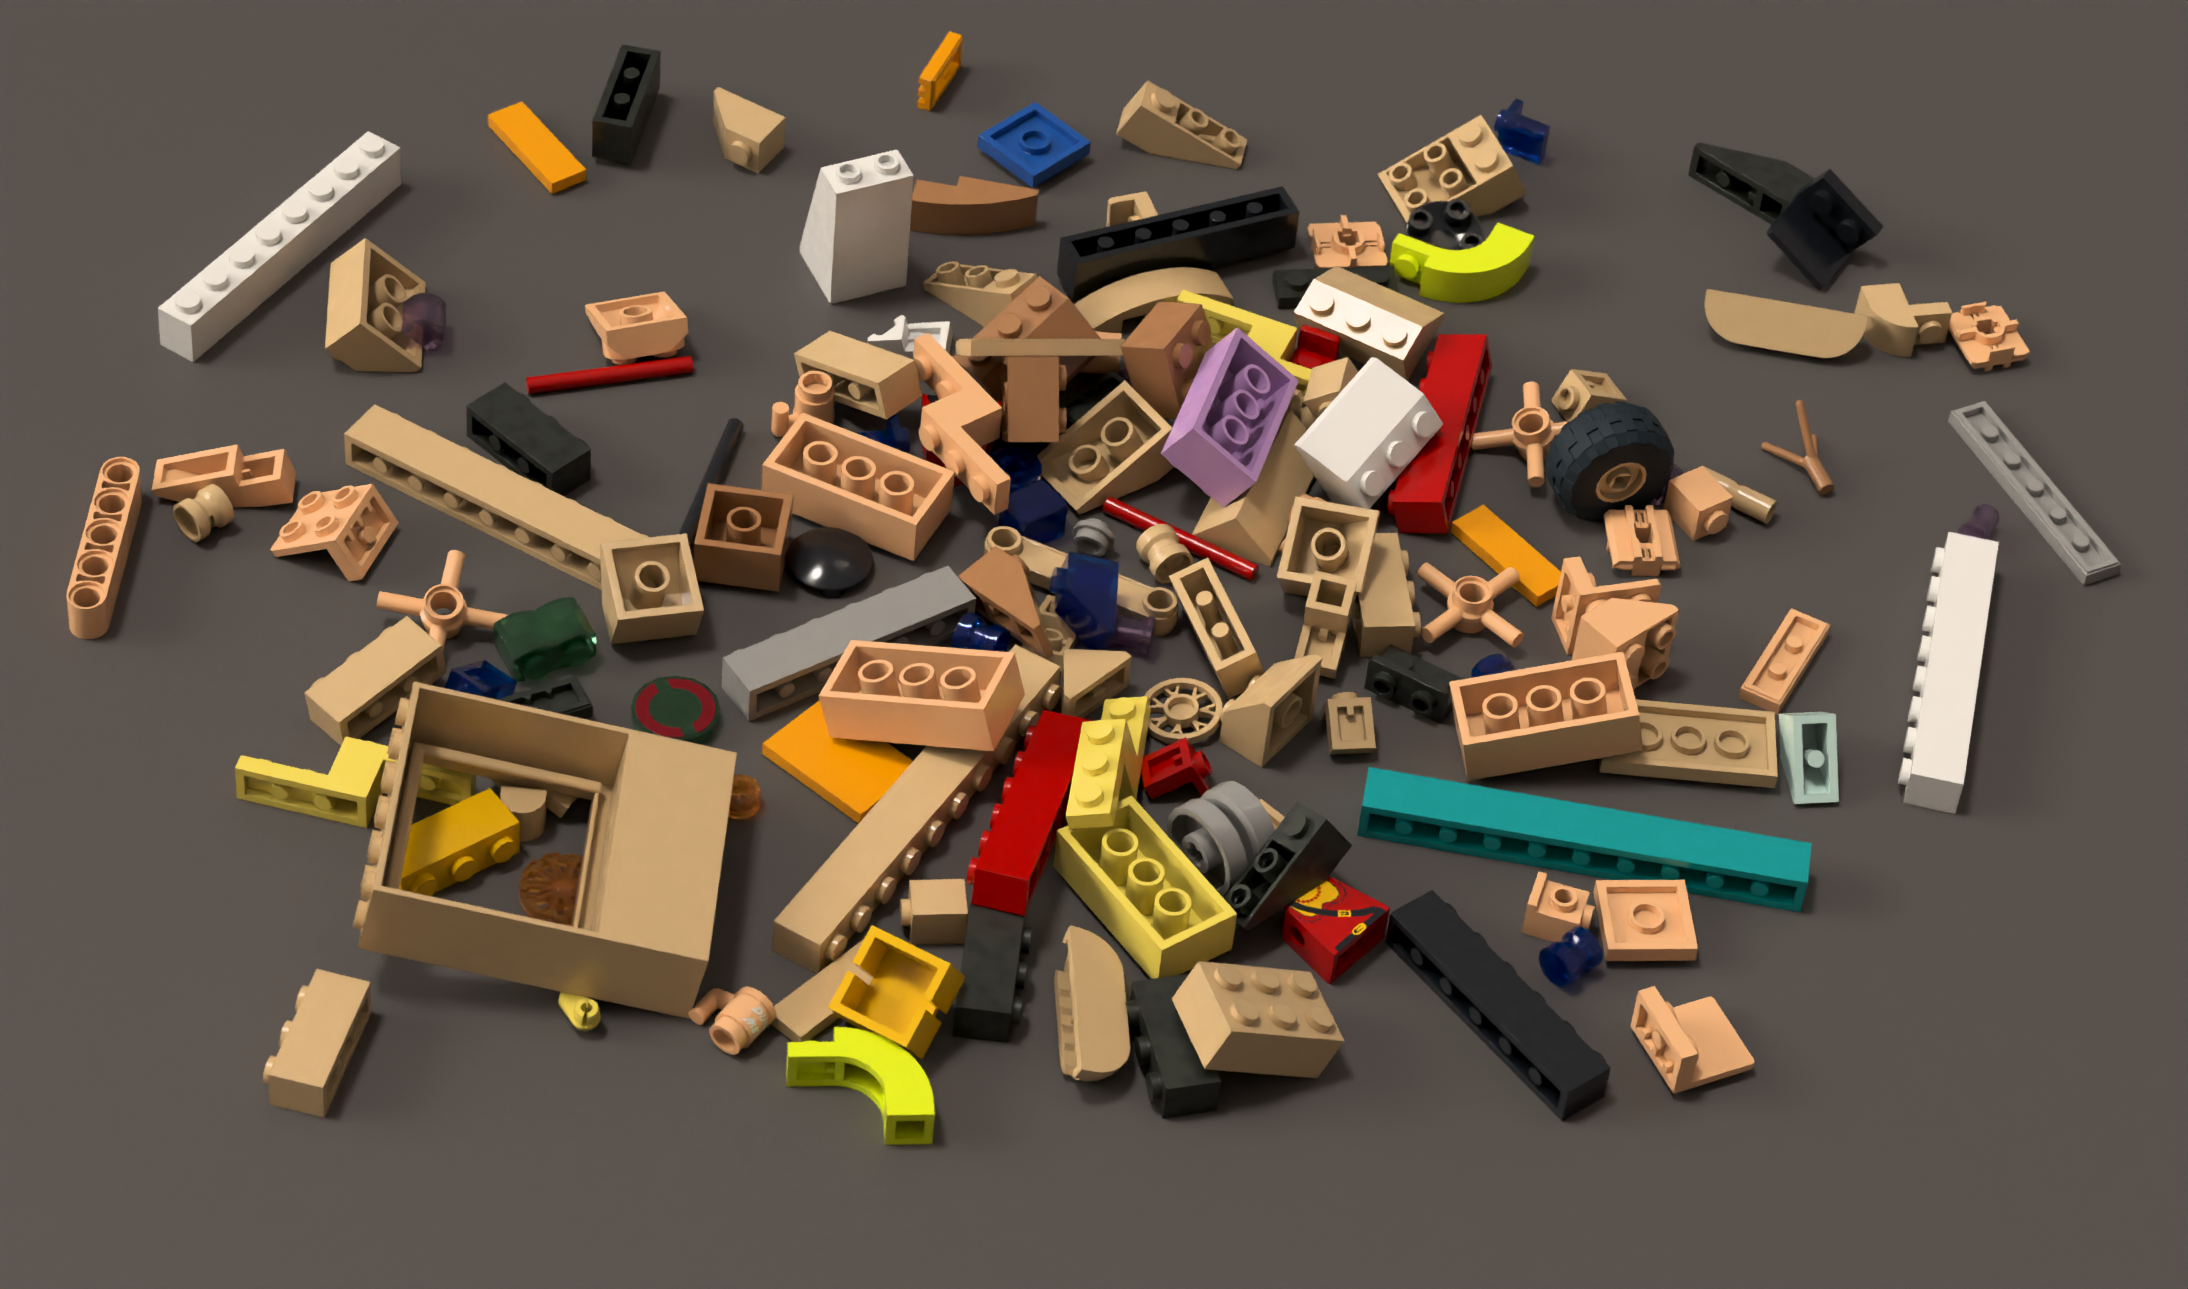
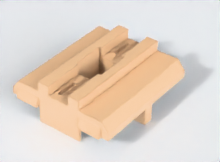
M1341 215L1340 223L1309 224L1307 228L1311 243L1310 250L1314 255L1313 263L1317 269L1333 268L1335 266L1340 268L1387 266L1388 264L1386 252H1384L1385 244L1381 228L1376 222H1348L1347 215Z
M1987 302L1964 305L1961 307L1960 313H1952L1948 330L1973 369L1984 368L1985 371L1992 370L1994 365L1999 364L2006 368L2010 367L2011 362L2025 360L2030 355L2028 347L2017 332L2018 321L2010 320L2001 306L1986 307Z
M1625 505L1624 510H1608L1604 514L1603 518L1608 539L1606 550L1610 552L1613 568L1632 570L1631 576H1659L1660 569H1680L1681 565L1671 515L1667 510H1654L1653 505H1646L1645 510H1633L1632 505Z

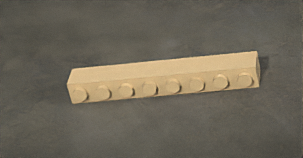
M375 404L344 433L346 465L602 590L601 542L648 537Z

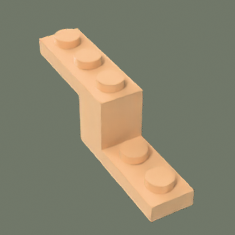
M929 333L915 338L913 359L919 370V380L924 381L939 398L938 401L922 407L919 437L923 446L927 450L933 451L947 469L954 471V476H957L964 483L974 499L982 502L994 515L1008 509L1011 478L981 448V446L1000 438L1002 407Z

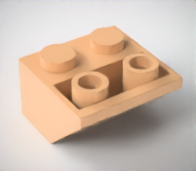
M1611 598L1580 617L1572 660L1623 652L1634 691L1636 687L1649 679L1659 678L1668 668V658L1672 641L1676 635L1675 627L1679 609L1672 604Z

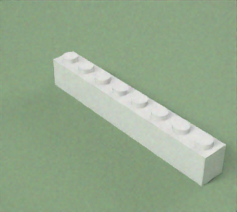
M369 131L366 132L158 308L160 345L192 362L196 361L401 185V147Z
M1948 532L1944 548L1936 547L1931 572L1939 574L1938 577H1931L1927 594V601L1934 602V606L1927 605L1922 631L1929 632V636L1922 635L1917 657L1918 661L1925 662L1924 666H1917L1912 691L1920 692V696L1912 697L1908 721L1915 723V728L1908 727L1903 746V752L1909 753L1910 759L1903 758L1898 778V784L1906 785L1903 803L1953 814L1956 813L1965 779L1999 542Z

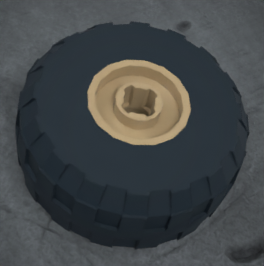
M1626 402L1604 403L1579 413L1576 418L1570 422L1568 421L1561 428L1560 433L1554 437L1550 445L1547 460L1545 461V470L1549 483L1565 510L1581 519L1604 522L1603 516L1608 510H1624L1625 505H1632L1633 510H1640L1641 508L1644 509L1646 505L1651 504V501L1665 489L1666 482L1670 480L1674 467L1675 452L1665 429L1650 410L1643 406L1640 407Z

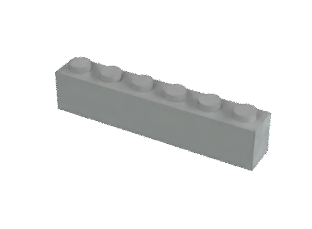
M949 565L936 571L925 573L919 578L894 588H888L875 596L857 603H851L843 609L821 618L812 619L806 624L784 633L775 634L767 640L744 649H738L730 655L723 657L722 689L749 722L821 692L851 640L932 646L973 629L976 598Z

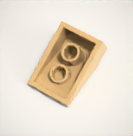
M1123 381L1069 427L1066 433H1062L1059 436V442L1049 444L1029 463L1080 515L1104 505L1108 497L1118 499L1157 482L1174 466L1161 455V452L1172 427L1126 381Z

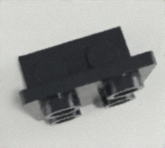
M1828 169L1800 188L1767 230V235L1804 276L1820 290L1828 284L1851 252L1877 236L1884 226L1831 169Z

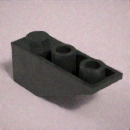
M1296 802L1224 897L1225 901L1237 913L1236 925L1248 931L1325 882L1351 848L1352 844L1326 818Z

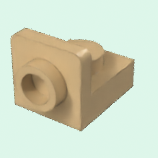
M1147 191L1110 198L1108 200L1106 226L1109 227L1158 215Z
M1576 369L1569 371L1552 398L1553 405L1566 421H1572L1579 413L1593 409L1600 404H1614L1627 401L1606 373Z
M1342 692L1332 695L1331 699H1327L1320 712L1321 719L1326 720L1329 755L1373 753L1376 749L1371 697L1358 698L1357 693Z

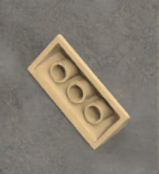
M1291 410L1285 412L1256 483L1224 508L1211 497L1192 535L1244 559L1271 567L1280 545L1287 535L1289 514L1294 505L1295 496L1300 497L1303 494H1307L1315 479L1314 474L1294 446L1307 429Z

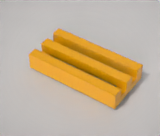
M949 31L919 76V84L921 86L918 89V96L920 98L917 101V108L926 111L933 109L959 70L962 60V35Z

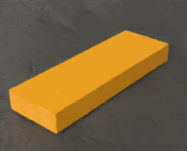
M522 101L488 114V126L551 194L586 181V169Z
M1484 504L1452 522L1451 533L1495 572L1500 574L1508 567H1513L1517 570L1520 579L1512 586L1535 607L1556 596L1561 571Z

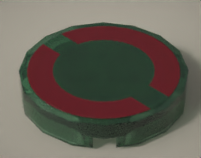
M661 677L644 684L634 695L631 705V722L634 730L700 745L708 742L713 736V731L718 727L720 720V706L717 696L707 685L688 677Z

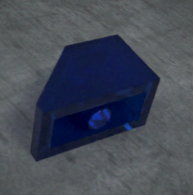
M1068 552L1062 567H1055L1051 576L1050 592L1056 593L1054 611L1089 650H1106L1115 633L1119 562Z

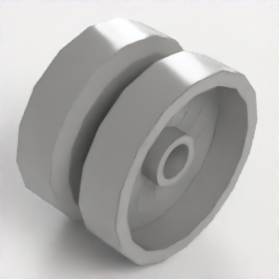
M1235 781L1222 782L1207 790L1201 798L1191 799L1175 808L1168 816L1167 822L1168 837L1222 897L1230 891L1275 831L1271 818L1259 799L1245 786Z

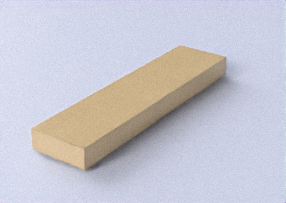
M959 339V341H956V356H1123L1120 346L1125 342V339Z

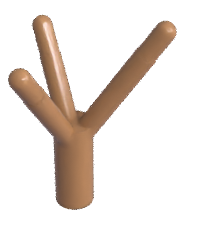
M1797 400L1795 405L1807 455L1803 458L1767 442H1763L1761 448L1805 468L1819 494L1825 495L1830 493L1835 486L1818 458L1817 436L1811 434L1804 402Z

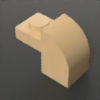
M1900 283L1861 286L1854 314L1868 316L1863 337L1870 345L1890 355L1911 357L1914 345L1945 342L1952 311L1948 302L1909 305Z
M1315 570L1305 605L1304 623L1295 658L1313 654L1318 655L1322 658L1320 676L1335 679L1352 618L1357 579Z

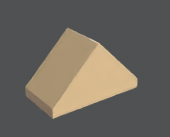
M1064 649L1061 670V714L1084 718L1104 704L1105 699H1111L1129 686L1132 656L1126 651Z

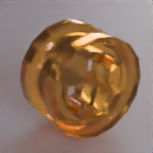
M734 775L728 817L743 820L751 818L760 809L761 787L753 777ZM736 795L737 798H740V795L748 796V798L744 799V797L741 796V799H735L732 796Z

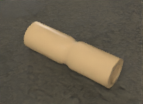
M1703 466L1733 496L1731 506L1734 509L1765 524L1770 521L1777 507L1776 500L1747 486L1738 485L1734 480Z

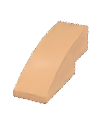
M237 444L158 459L156 461L152 492L157 497L181 502L186 498H196L199 490L209 484H214L224 491L232 506L236 508L287 504L293 501L297 472L285 449L244 456Z

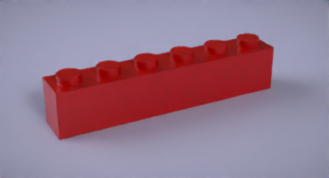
M1438 334L1434 351L1428 352V374L1426 378L1421 379L1419 390L1426 396L1443 422V425L1396 478L1397 485L1395 490H1390L1388 512L1389 515L1395 516L1398 533L1448 534L1493 366L1487 334Z
M1043 710L1037 725H1029L1024 742L1025 752L1018 751L1013 767L1014 778L1007 777L1004 783L1001 803L1003 804H995L990 821L991 831L984 830L981 836L978 850L980 858L972 857L969 864L966 882L973 885L971 904L1025 916L1056 842L1057 830L1061 829L1066 818L1082 722L1093 720Z

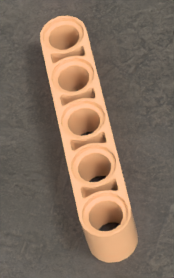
M115 457L103 463L93 494L67 589L69 629L73 635L81 639L101 637L107 632L111 622L142 505L140 467L131 458Z

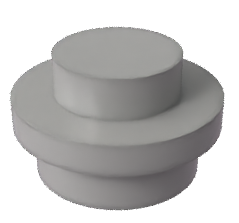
M1090 518L1078 521L1074 526L1073 535L1075 538L1073 543L1082 553L1100 557L1106 553V550L1113 547L1115 535L1105 522Z

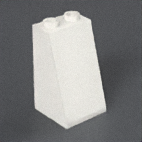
M898 149L820 168L800 243V254L830 304L906 286L914 175Z

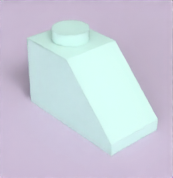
M1827 712L1779 714L1780 759L1793 803L1839 802L1836 714Z

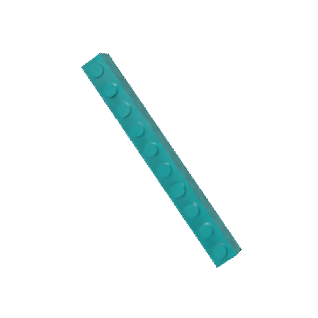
M1368 767L1357 836L1610 880H1685L1687 893L1801 912L1806 893L1812 843L1372 767Z

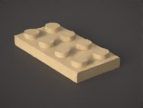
M1636 699L1640 715L1642 751L1599 758L1600 773L1775 788L1778 778L1775 712Z

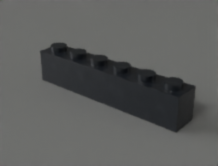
M1281 186L1061 237L1057 275L1071 299L1077 300L1085 298L1089 294L1116 281L1149 271L1181 267L1208 269L1295 248L1300 211L1285 188Z
M1431 890L1390 913L1385 943L1561 1121L1604 1097L1611 1069L1605 1058L1599 1052L1594 1051L1578 1036L1574 1027L1569 1022L1563 1021L1547 1005L1544 997L1539 992L1533 991L1517 975L1514 967L1510 963L1503 961L1488 946L1484 937L1478 932H1474L1458 916L1452 905L1445 903Z

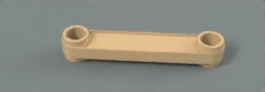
M995 527L989 531L986 537L983 555L995 546L1010 556L1013 554L1018 555L1030 570V575L1028 576L1030 583L1058 594L1072 597L1078 602L1139 625L1150 635L1164 636L1169 634L1176 625L1179 611L1177 596L1167 588H1153L1023 537L1012 527Z

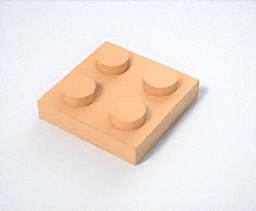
M1596 880L1593 893L1606 961L1696 960L1698 945L1685 880Z

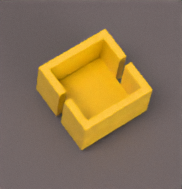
M872 925L852 961L858 968L872 977V981L868 985L856 974L847 970L828 1009L842 1020L862 1030L883 1036L901 1046L911 1055L922 1060L942 1023L935 1017L938 1010L947 1014L966 977L952 964Z

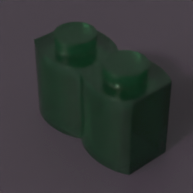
M575 597L556 599L542 605L535 611L516 612L494 623V645L514 681L537 680L555 668L580 666L597 654L596 633Z

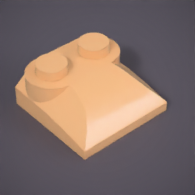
M665 291L585 305V313L602 339L603 355L606 358L612 359V362L615 364H631L637 361L638 357L649 355L659 358L671 357L676 355L677 350L685 345L684 337L688 334L687 317Z

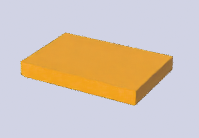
M820 700L762 743V754L858 824L913 762V760L887 742L830 737Z

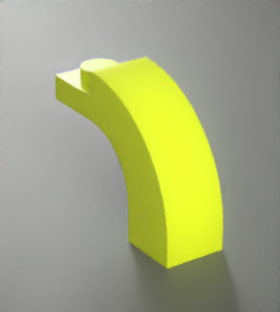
M1497 223L1489 237L1480 245L1465 250H1448L1398 233L1392 242L1389 266H1393L1395 275L1420 284L1419 296L1451 303L1482 301L1506 292L1522 278L1530 265L1535 236Z
M834 1027L833 1042H817L812 1040L788 1042L786 1064L787 1087L842 1086L858 1090L872 1099L881 1111L885 1145L932 1144L935 1118L932 1088L920 1064L901 1046L878 1034L848 1027Z

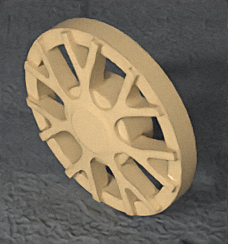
M1191 678L1169 679L1156 684L1144 695L1148 696L1149 703L1153 704L1150 705L1151 713L1164 714V717L1150 718L1148 733L1167 744H1172L1185 737L1190 744L1203 741L1212 735L1221 723L1219 720L1223 709L1221 698L1211 686L1202 681ZM1180 689L1193 690L1192 696L1179 694ZM1162 693L1168 697L1164 704L1156 699ZM1207 698L1213 702L1211 705L1199 708L1198 703ZM1199 717L1212 719L1209 724L1198 721ZM1166 725L1174 727L1170 733L1161 729ZM1192 727L1195 732L1183 734L1181 729Z

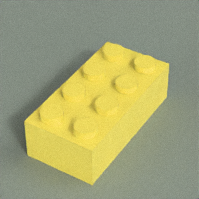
M1132 795L1118 801L1114 826L1069 829L1067 825L1057 830L1053 867L1151 979L1180 975L1193 969L1198 961L1207 962L1232 949L1237 913Z

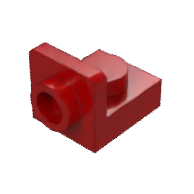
M1303 325L1299 331L1297 348L1289 362L1312 369L1338 360L1341 339L1337 335Z
M1186 737L1144 756L1141 768L1143 786L1151 799L1174 791L1190 781L1193 782L1202 796L1210 789L1208 776L1213 774L1205 753L1202 750L1196 752Z

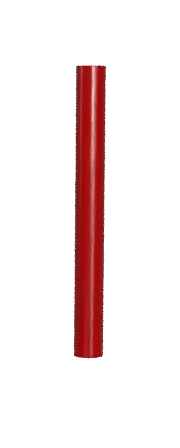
M685 356L526 377L525 382L527 393L533 394L694 372L692 357Z
M1112 497L1106 499L1102 508L1104 513L1143 531L1154 525L1168 524ZM1168 524L1177 533L1180 539L1179 544L1184 545L1190 553L1203 559L1209 558L1210 562L1252 581L1256 577L1259 565Z

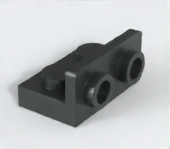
M1390 645L1381 657L1374 654L1369 660L1364 688L1421 716L1442 724L1452 710L1449 682L1462 680L1463 678Z

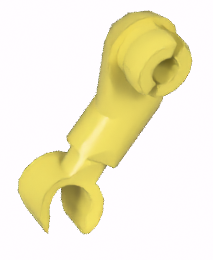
M560 992L558 1003L574 1027L581 1031H590L597 1027L601 1014L600 1007L594 1000L584 996Z

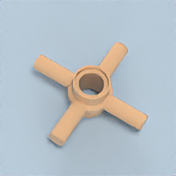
M1531 381L1523 385L1524 408L1514 415L1512 419L1513 428L1474 433L1471 446L1472 450L1514 445L1518 449L1520 456L1527 460L1528 484L1532 487H1540L1545 483L1544 460L1547 459L1550 445L1554 437L1560 433L1561 428L1568 421L1553 423L1547 411L1540 406L1539 384Z
M457 550L448 552L441 584L430 588L426 592L424 599L379 591L376 605L377 609L420 616L426 631L442 645L443 651L446 639L456 636L461 631L463 625L508 632L510 615L467 607L461 592L458 590L465 554ZM440 608H447L453 612L449 615H439L434 611Z
M1428 562L1419 568L1417 576L1448 598V610L1421 628V636L1426 642L1432 643L1451 628L1462 633L1471 634L1477 633L1486 627L1512 647H1516L1521 643L1524 634L1493 611V599L1519 581L1520 576L1516 569L1508 567L1488 582L1477 576H1465L1454 582Z

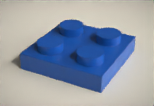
M1034 102L979 134L977 147L1030 187L1034 188L1089 155L1091 142L1037 102Z

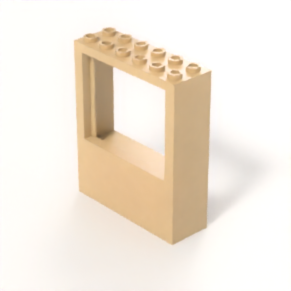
M414 681L410 698H400L395 725L402 726V729L392 728L388 745V759H393L394 763L386 761L380 786L382 788L381 793L388 794V796L379 795L373 822L375 823L374 828H379L381 831L372 830L367 851V863L374 864V866L365 865L360 887V898L366 899L367 902L358 901L353 922V928L361 929L358 949L689 1019V1011L693 1008L709 961L737 753ZM423 764L528 787L547 789V791L591 800L571 926L399 890Z

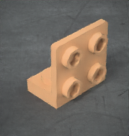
M373 484L356 487L348 485L338 490L326 492L313 491L299 501L298 509L290 521L281 528L280 536L272 546L271 551L275 557L327 549L348 582L362 580L399 522Z
M1580 556L1564 558L1551 619L1566 654L1573 655L1580 617L1611 598L1658 603L1661 591L1659 580L1651 579L1596 587L1593 574L1587 573Z
M1655 986L1638 991L1630 1027L1673 1094L1753 1068V1057L1713 997L1709 996L1672 1007L1669 1002L1663 1000Z

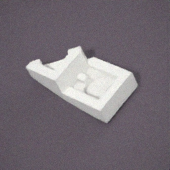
M900 315L894 320L895 327L883 335H876L874 333L867 340V343L913 359L914 339L927 333L950 354L953 331L950 321L907 324L906 317Z

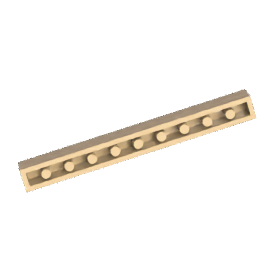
M1015 644L1009 652H1013L1016 655L1025 695L995 751L926 746L777 916L773 924L772 951L816 974L822 971L830 961L834 962L843 954L847 941L855 932L861 933L866 928L876 907L880 903L886 904L890 900L900 879L905 874L911 875L914 872L924 851L929 846L935 847L938 844L949 822L953 818L959 819L962 816L973 794L976 791L981 792L986 788L997 766L1000 763L1006 764L1010 760L1016 744L1023 736L1026 737L1029 725L1036 726L1042 711L1046 709L1052 710L1056 706L1062 693V687L1059 686L1061 666Z

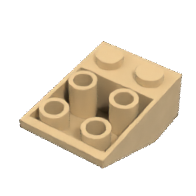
M1482 115L1378 174L1406 223L1413 210L1430 202H1449L1452 199H1460L1465 201L1469 205L1470 211L1478 217L1493 214L1527 194L1513 164Z

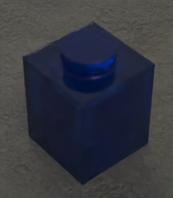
M1040 480L1009 494L1008 509L999 513L998 526L1012 527L1021 536L1041 544H1046L1065 535L1068 506L1060 493H1055L1044 480Z

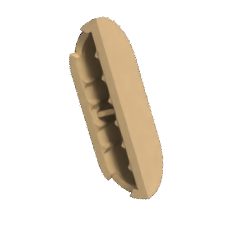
M1707 289L1705 295L1707 319L1715 332L1724 339L1737 344L1819 358L1841 356L1854 348L1861 340L1868 320V316L1712 289Z
M1069 926L1062 943L1068 945L1064 971L1055 969L1054 976L1060 1065L1063 1074L1071 1075L1077 1081L1092 1082L1114 1074L1124 1065L1130 1054L1124 971L1118 955L1106 941L1088 930Z

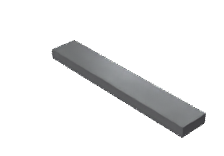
M1986 401L1950 411L1949 424L2083 586L2119 574L2121 563Z

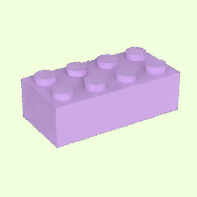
M1237 327L1205 353L1161 455L1197 484L1205 494L1211 496L1224 508L1256 483L1299 380Z

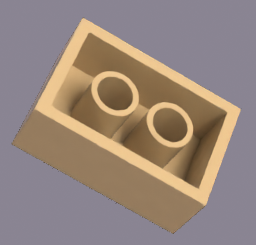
M1198 961L1172 997V1001L1204 1069L1318 1078L1344 1043L1334 1017L1311 972Z

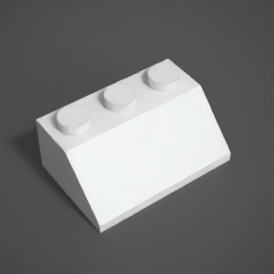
M1371 357L1294 446L1333 503L1370 509L1441 428L1443 422L1420 390L1379 359Z

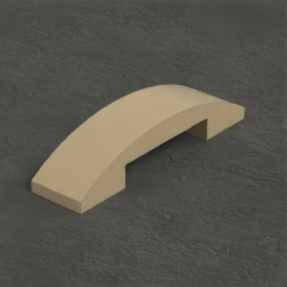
M1181 267L1159 269L1130 276L1089 294L1074 305L1096 332L1120 333L1123 320L1148 314L1159 301L1176 302L1182 290L1228 305H1233V297L1217 272L1200 268Z

